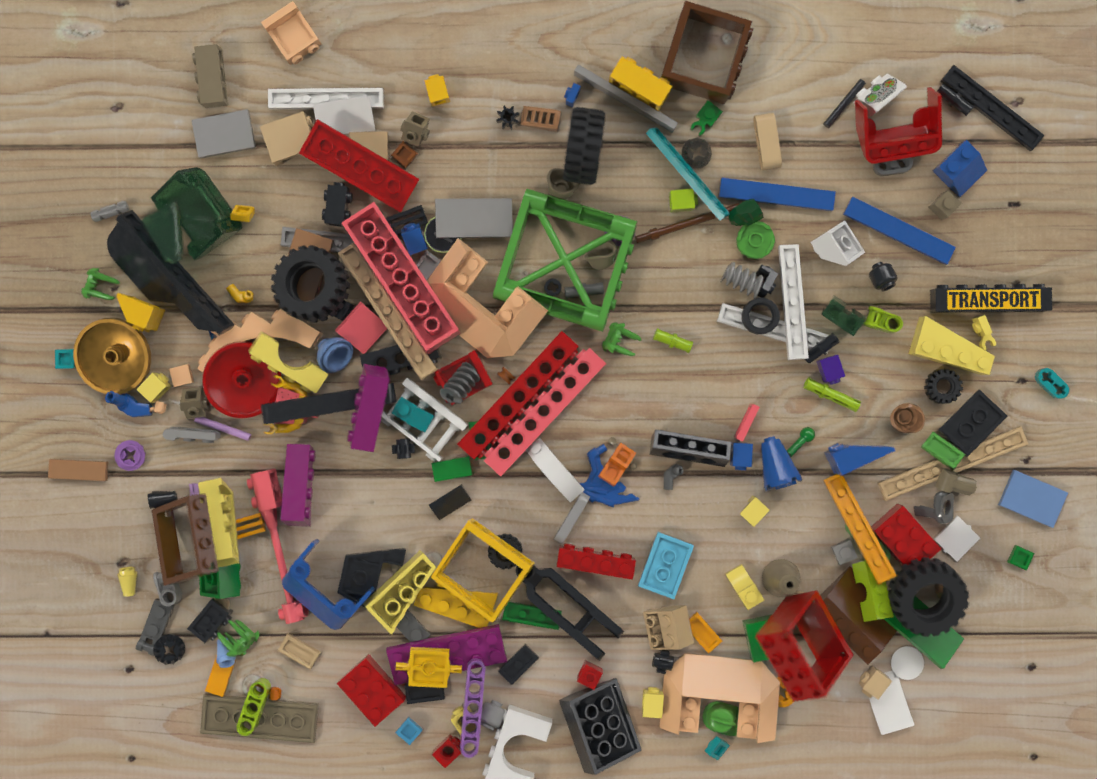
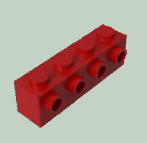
M564 543V546H559L556 567L633 580L636 559L627 553L615 555L613 551L609 550L597 552L591 547L579 549L575 548L573 544Z

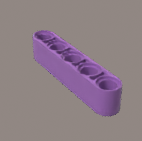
M473 658L468 662L466 672L460 748L462 754L467 758L474 757L478 753L485 665L478 658ZM475 663L480 664L482 667L478 673L471 671V666ZM477 683L480 685V688L477 692H471L469 686ZM476 703L478 709L475 712L468 711L467 707L469 704ZM469 723L476 724V729L472 732L465 729ZM473 743L475 747L472 751L464 750L465 744Z

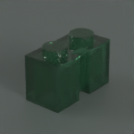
M833 295L821 315L854 336L865 322L866 316L854 308L848 311L845 309L847 303Z

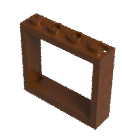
M206 494L188 495L152 510L163 586L181 584L219 571ZM187 505L197 569L183 573L173 510Z

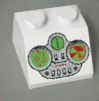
M889 74L883 77L879 75L871 82L872 86L868 90L864 87L856 94L858 97L856 100H859L868 108V118H871L907 86Z

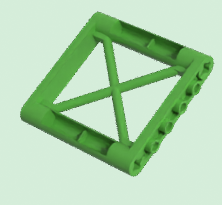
M526 189L495 285L493 298L506 302L516 287H520L548 310L546 315L603 332L610 310L614 311L616 306L615 294L620 292L623 281H620L622 273L625 274L627 271L628 263L626 259L633 252L634 244L631 243L638 221ZM529 214L538 216L559 259L518 281L511 280L509 277ZM546 214L607 233L566 254ZM611 239L622 241L602 307L593 305L570 261ZM564 265L585 306L533 291L523 286Z

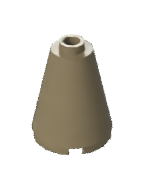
M786 559L771 561L762 573L763 585L773 596L787 597L795 593L799 588L801 581L800 572L791 561Z

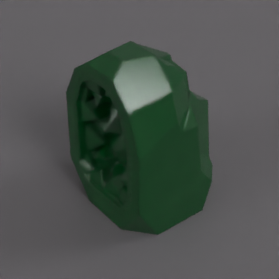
M754 199L745 200L734 207L729 213V221L731 225L750 226L764 218L760 206Z

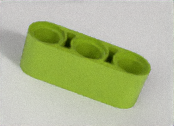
M266 678L257 679L248 691L236 727L238 733L242 736L250 735L258 726L271 689V684ZM256 685H262L264 692H259ZM250 703H255L258 710H252ZM244 721H248L251 724L250 729L244 726Z

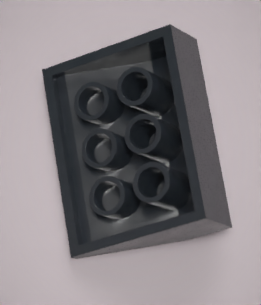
M617 678L597 684L595 690L588 687L559 700L584 773L596 775L642 751Z

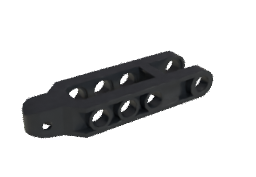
M516 566L515 568L517 576H519V574L523 570L519 566ZM533 566L523 580L526 584L527 599L599 661L606 653L582 633L595 618L617 638L624 633V630L552 568L538 569ZM543 578H549L587 611L575 626L536 593L535 587Z

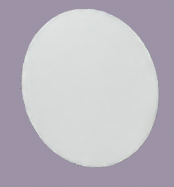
M905 646L899 648L893 654L891 667L899 678L911 680L921 674L924 667V659L916 648Z

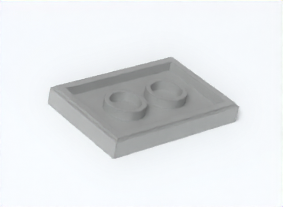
M248 109L191 120L198 158L200 159L256 148Z

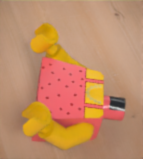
M278 375L273 376L279 378L277 384L271 383V385L278 388L276 402L308 397L307 392L300 388L301 385L299 383H291ZM308 417L274 424H263L270 426V431L263 433L269 435L274 432L290 433L300 429L302 424H306Z

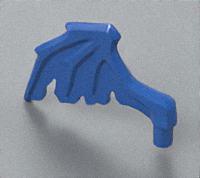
M605 444L591 449L587 453V457L592 470L587 481L580 483L584 488L583 492L590 496L589 501L591 503L597 501L610 507L638 501L639 497H636L634 494H618L624 492L626 488L621 482H617L613 487L598 477L604 468L600 461V454L607 451Z

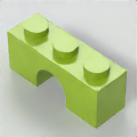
M866 561L852 564L855 582L864 584L867 591L866 600L860 603L864 622L893 617L886 582L880 585L877 584Z

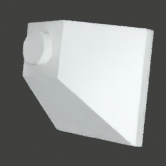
M845 220L811 242L814 251L821 259L847 266L865 253Z

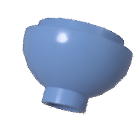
M325 338L318 344L317 362L320 368L327 373H334L343 369L352 358L353 346L344 338Z

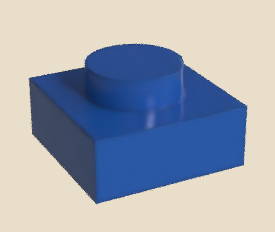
M573 83L572 88H567L564 95L566 105L573 108L581 89L580 85Z

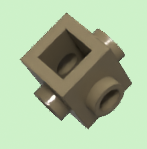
M412 111L401 125L400 131H403L401 139L419 147L422 141H426L429 136L430 130L427 128L430 118Z
M202 387L183 389L180 410L184 411L186 419L206 417V411L210 407V402L205 397Z

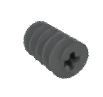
M463 362L457 369V372L444 385V388L440 390L442 398L450 403L461 404L463 398H466L467 393H470L471 388H474L476 385L475 382L480 380L475 368L471 364Z

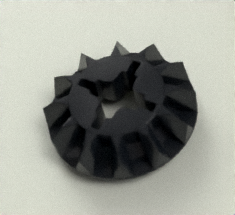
M167 634L155 642L153 653L158 662L165 665L174 664L181 660L185 653V644L179 636ZM165 646L169 648L174 646V654H171L170 652L165 654Z

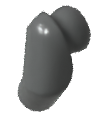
M674 464L664 472V490H673V479L682 475L684 471L681 465Z

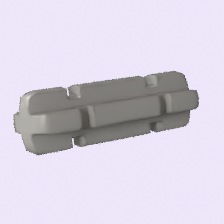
M121 201L117 205L112 204L103 207L100 211H92L90 215L93 221L98 222L103 220V218L107 219L118 215L120 212H127L129 206L127 202Z

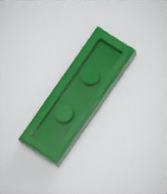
M509 601L504 608L503 621L559 630V626L536 606Z

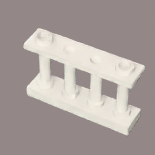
M406 378L402 383L405 386V391L401 397L408 400L410 396L416 394L421 398L418 406L422 409L431 406L436 410L434 412L435 417L426 432L422 431L418 437L408 431L411 426L406 422L401 425L393 419L395 415L391 412L397 402L387 414L382 411L381 421L387 426L393 425L427 452L426 456L434 462L436 460L441 461L443 457L439 455V452L456 431L460 429L464 431L469 424L410 378ZM441 419H448L451 422L449 424L450 427L434 448L431 449L424 443L425 439Z

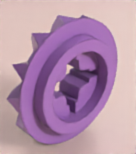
M127 440L117 446L114 457L120 468L133 471L140 468L145 462L146 453L143 446L137 441ZM128 451H129V452H134V451H136L135 454L133 455L134 460H133V459H127V460H125V459L127 458V456H128V453H127Z

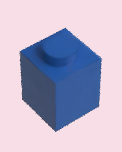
M410 223L405 225L404 229H401V235L409 255L428 249L419 223Z
M731 442L730 465L735 466V470H747V467H752L753 444Z

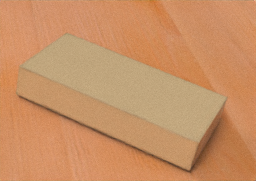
M289 633L278 649L280 653L310 670L321 653Z

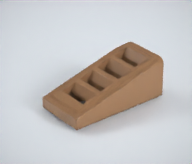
M523 106L520 125L558 132L561 111ZM528 112H532L530 122L526 121ZM536 113H539L538 123L534 122ZM543 114L547 115L545 124L542 123ZM550 116H554L553 125L549 124Z

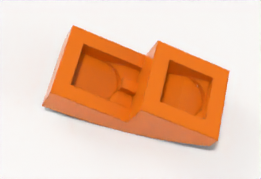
M620 442L598 477L614 487L631 463L636 452Z

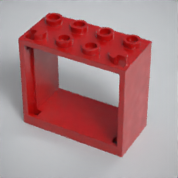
M817 590L785 597L756 634L758 642L793 702L825 698L854 656ZM795 625L799 628L816 658L812 667L791 633Z

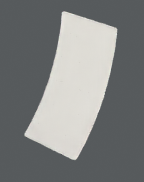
M369 97L313 104L316 121L318 119L342 134L375 131Z
M893 670L884 673L892 682L879 700L874 696L869 698L882 735L915 725L899 677L895 675Z

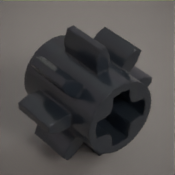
M504 105L502 112L497 111L501 118H498L496 121L497 123L502 122V129L510 127L512 130L514 123L519 125V121L515 118L519 117L520 114L519 112L514 113V106L509 109ZM506 114H509L511 121L505 119Z
M345 300L342 302L344 304L343 308H338L336 310L337 314L334 316L341 321L352 312L354 307L353 304Z
M397 439L396 445H392V454H397V459L411 458V453H416L415 443L411 444L410 439Z
M660 650V653H654L652 667L656 668V673L666 674V670L671 671L674 656H670L668 650Z

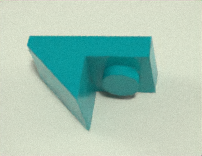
M400 397L391 412L393 415L404 420L408 425L423 432H426L435 417L403 397Z

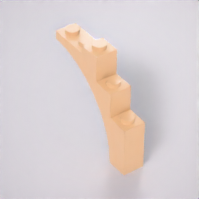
M281 308L272 315V323L260 315L251 312L243 318L242 327L232 321L235 324L233 328L221 335L211 331L217 335V338H213L209 343L208 347L210 349L199 359L198 364L200 365L197 369L203 372L208 359L220 347L233 342L253 341L261 331L272 338L295 341L309 349H314L323 333L308 323L288 315Z

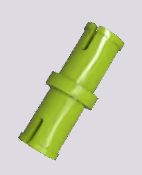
M658 328L653 336V340L667 344L669 348L675 347L687 353L690 352L693 345L692 341L678 337V334H670Z

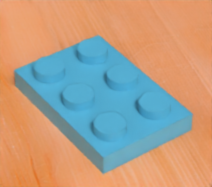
M657 531L638 586L675 599L694 545Z

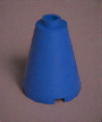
M775 436L764 439V443L761 444L765 491H771L770 487H775L777 490L797 484L796 480L802 482V477L781 440L776 439Z

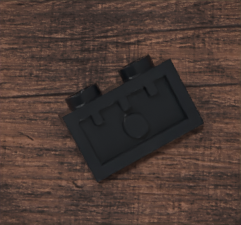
M212 598L187 629L203 643L209 640L214 641L217 638L220 627L222 625L226 626L229 623L228 620L232 619L230 615L233 613V610L226 609L217 600Z

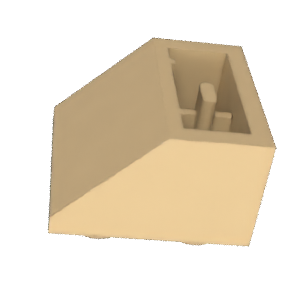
M686 605L668 606L643 612L651 650H680L694 643Z

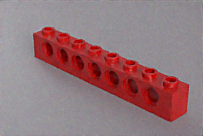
M561 331L457 445L471 458L475 459L478 457L481 459L487 452L485 449L489 443L494 445L501 437L498 435L502 429L506 431L514 423L512 418L515 415L520 416L527 409L524 405L529 400L533 402L540 395L537 391L542 386L546 388L553 381L550 377L555 372L559 374L566 367L563 363L568 358L572 360L578 354L576 349L579 346ZM556 349H561L564 352V357L560 360L555 359L553 356V352ZM543 363H548L551 366V371L547 374L540 371V366ZM530 377H535L538 380V385L535 388H530L527 385V380ZM517 391H522L525 394V399L522 402H517L514 399V394ZM504 405H509L512 408L511 415H502L501 408ZM491 419H496L499 422L497 430H491L488 427V422ZM478 433L485 435L486 441L484 444L476 443L475 436Z

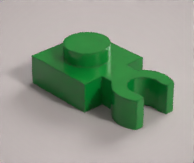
M707 100L695 116L699 121L694 122L690 130L692 131L694 127L698 126L701 128L698 136H702L705 132V126L707 125L711 128L723 111Z

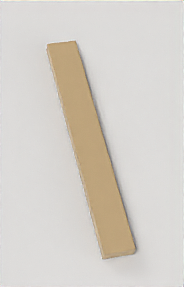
M352 243L338 252L420 380L422 381L436 372V366L356 244Z
M1016 427L984 440L968 457L964 456L953 471L956 473L1028 445L1022 427ZM935 459L877 482L883 499L887 501L937 481L942 469L950 468Z

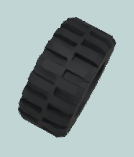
M583 107L572 109L563 179L566 182L588 185L596 183L606 113L604 111Z
M312 245L309 247L299 246L298 251L294 248L288 251L289 255H283L280 258L282 262L280 265L276 264L274 268L276 273L275 275L272 274L271 280L274 281V285H271V292L275 293L273 296L275 302L279 303L282 311L304 322L317 323L318 320L322 322L328 320V315L334 317L337 314L336 310L343 308V300H347L349 296L346 293V290L350 289V282L346 280L349 278V274L344 270V264L327 250ZM312 268L322 269L325 276L322 292L313 300H300L297 293V284L301 275Z
M922 557L921 561L914 559L911 560V564L907 565L905 563L901 566L902 570L895 572L897 575L895 579L890 580L889 587L891 590H888L892 612L900 623L916 635L920 633L924 637H929L930 634L939 636L943 631L944 633L951 631L950 628L952 626L956 627L959 624V619H963L966 615L964 610L968 609L969 602L966 600L969 599V592L959 574L949 564L941 562L936 558L930 560L928 557ZM930 584L943 585L942 596L934 606L923 610L913 608V599L921 588Z

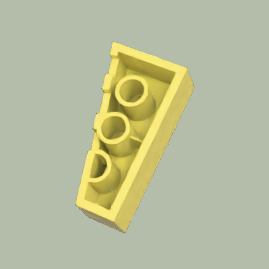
M927 316L919 317L909 350L910 355L979 375H990L995 358L994 355Z
M221 478L199 482V493L206 494L218 568L239 563L233 491Z
M419 550L363 603L365 608L392 635L436 566Z

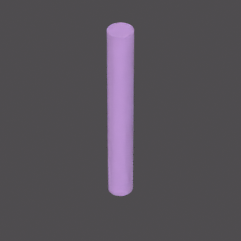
M198 417L194 420L196 423L247 441L251 438L250 433L205 417Z

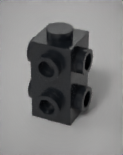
M334 182L333 185H328L327 190H324L326 209L322 210V220H324L327 226L344 227L342 222L351 217L348 207L349 203H352L353 194L345 186V183Z

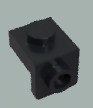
M761 265L756 272V276L762 275L763 280H765L757 295L760 298H765L767 293L771 295L776 287L774 281L779 273L769 266Z

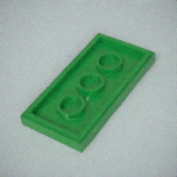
M916 596L914 597L913 608L920 610L929 608ZM894 613L893 617L884 619L940 669L945 668L964 640L953 628H950L951 631L947 633L941 632L939 636L930 634L929 637H924L920 633L916 635L907 630Z

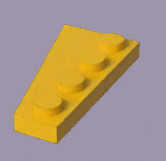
M421 588L413 605L478 628L486 627L489 623L487 619H483L480 616L479 612L467 608L464 601L452 597L449 594L450 591L445 588ZM469 591L492 609L494 608L498 593Z

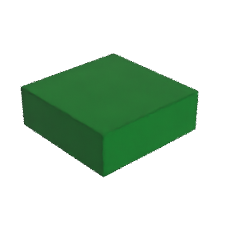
M1014 545L1007 562L1027 571L1035 553Z

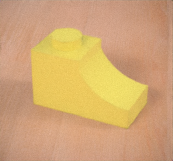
M742 564L725 573L747 610L764 601Z

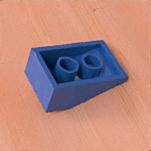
M836 443L829 446V450L824 452L833 473L844 475L894 452L895 448L881 445H843Z

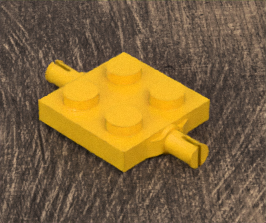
M411 647L408 663L396 662L395 670L407 671L409 676L408 686L447 688L450 673L462 674V665H451L449 649Z

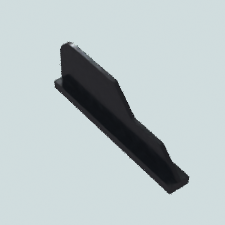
M130 210L118 215L116 218L118 223L107 239L108 252L111 258L148 300L174 303L199 330L213 331L218 335L231 330L235 324L137 214Z

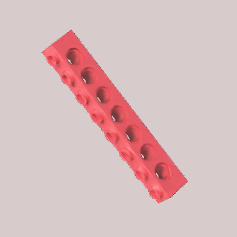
M590 348L587 351L583 349L576 356L578 361L574 365L570 363L563 370L564 376L561 379L556 377L550 384L552 387L548 393L545 391L541 393L537 398L539 402L535 407L530 405L524 412L526 416L521 421L517 419L512 424L511 428L513 430L508 435L504 433L497 442L500 444L495 449L491 447L484 454L486 457L484 462L500 477L606 365ZM579 364L587 365L588 372L586 374L578 372ZM566 378H573L575 380L573 388L565 386L564 381ZM557 391L562 394L560 402H554L551 399L553 392ZM542 405L549 408V414L545 417L540 416L538 413V408ZM529 419L536 422V428L532 431L525 428V422ZM516 433L521 434L523 437V442L519 445L512 442V436ZM503 447L508 448L510 451V455L506 459H502L499 456V450Z

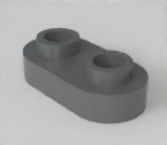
M910 157L873 164V170L879 176L903 174L912 168L913 160ZM900 161L903 162L904 167H900L898 163ZM883 164L885 166V170L880 169L879 165Z

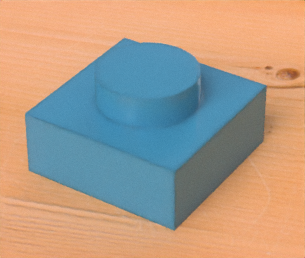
M408 717L395 733L411 745L423 728Z

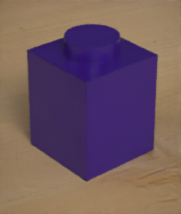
M833 355L816 361L823 383L836 384L841 382L840 378L846 377L839 355Z

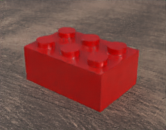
M896 504L871 526L875 536L890 551V554L901 566L905 563L907 565L911 564V560L914 559L921 561L922 557L931 559L941 550L940 546L901 504Z
M370 654L365 656L337 682V685L374 727L406 699V695L394 684V681Z

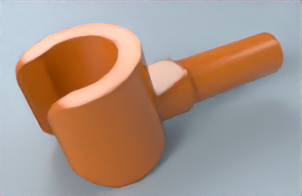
M256 685L257 687L264 690V687L262 685ZM271 687L269 699H280L281 689L279 687Z

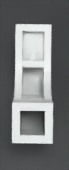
M541 438L526 449V452L570 503L584 491L580 483L563 466Z

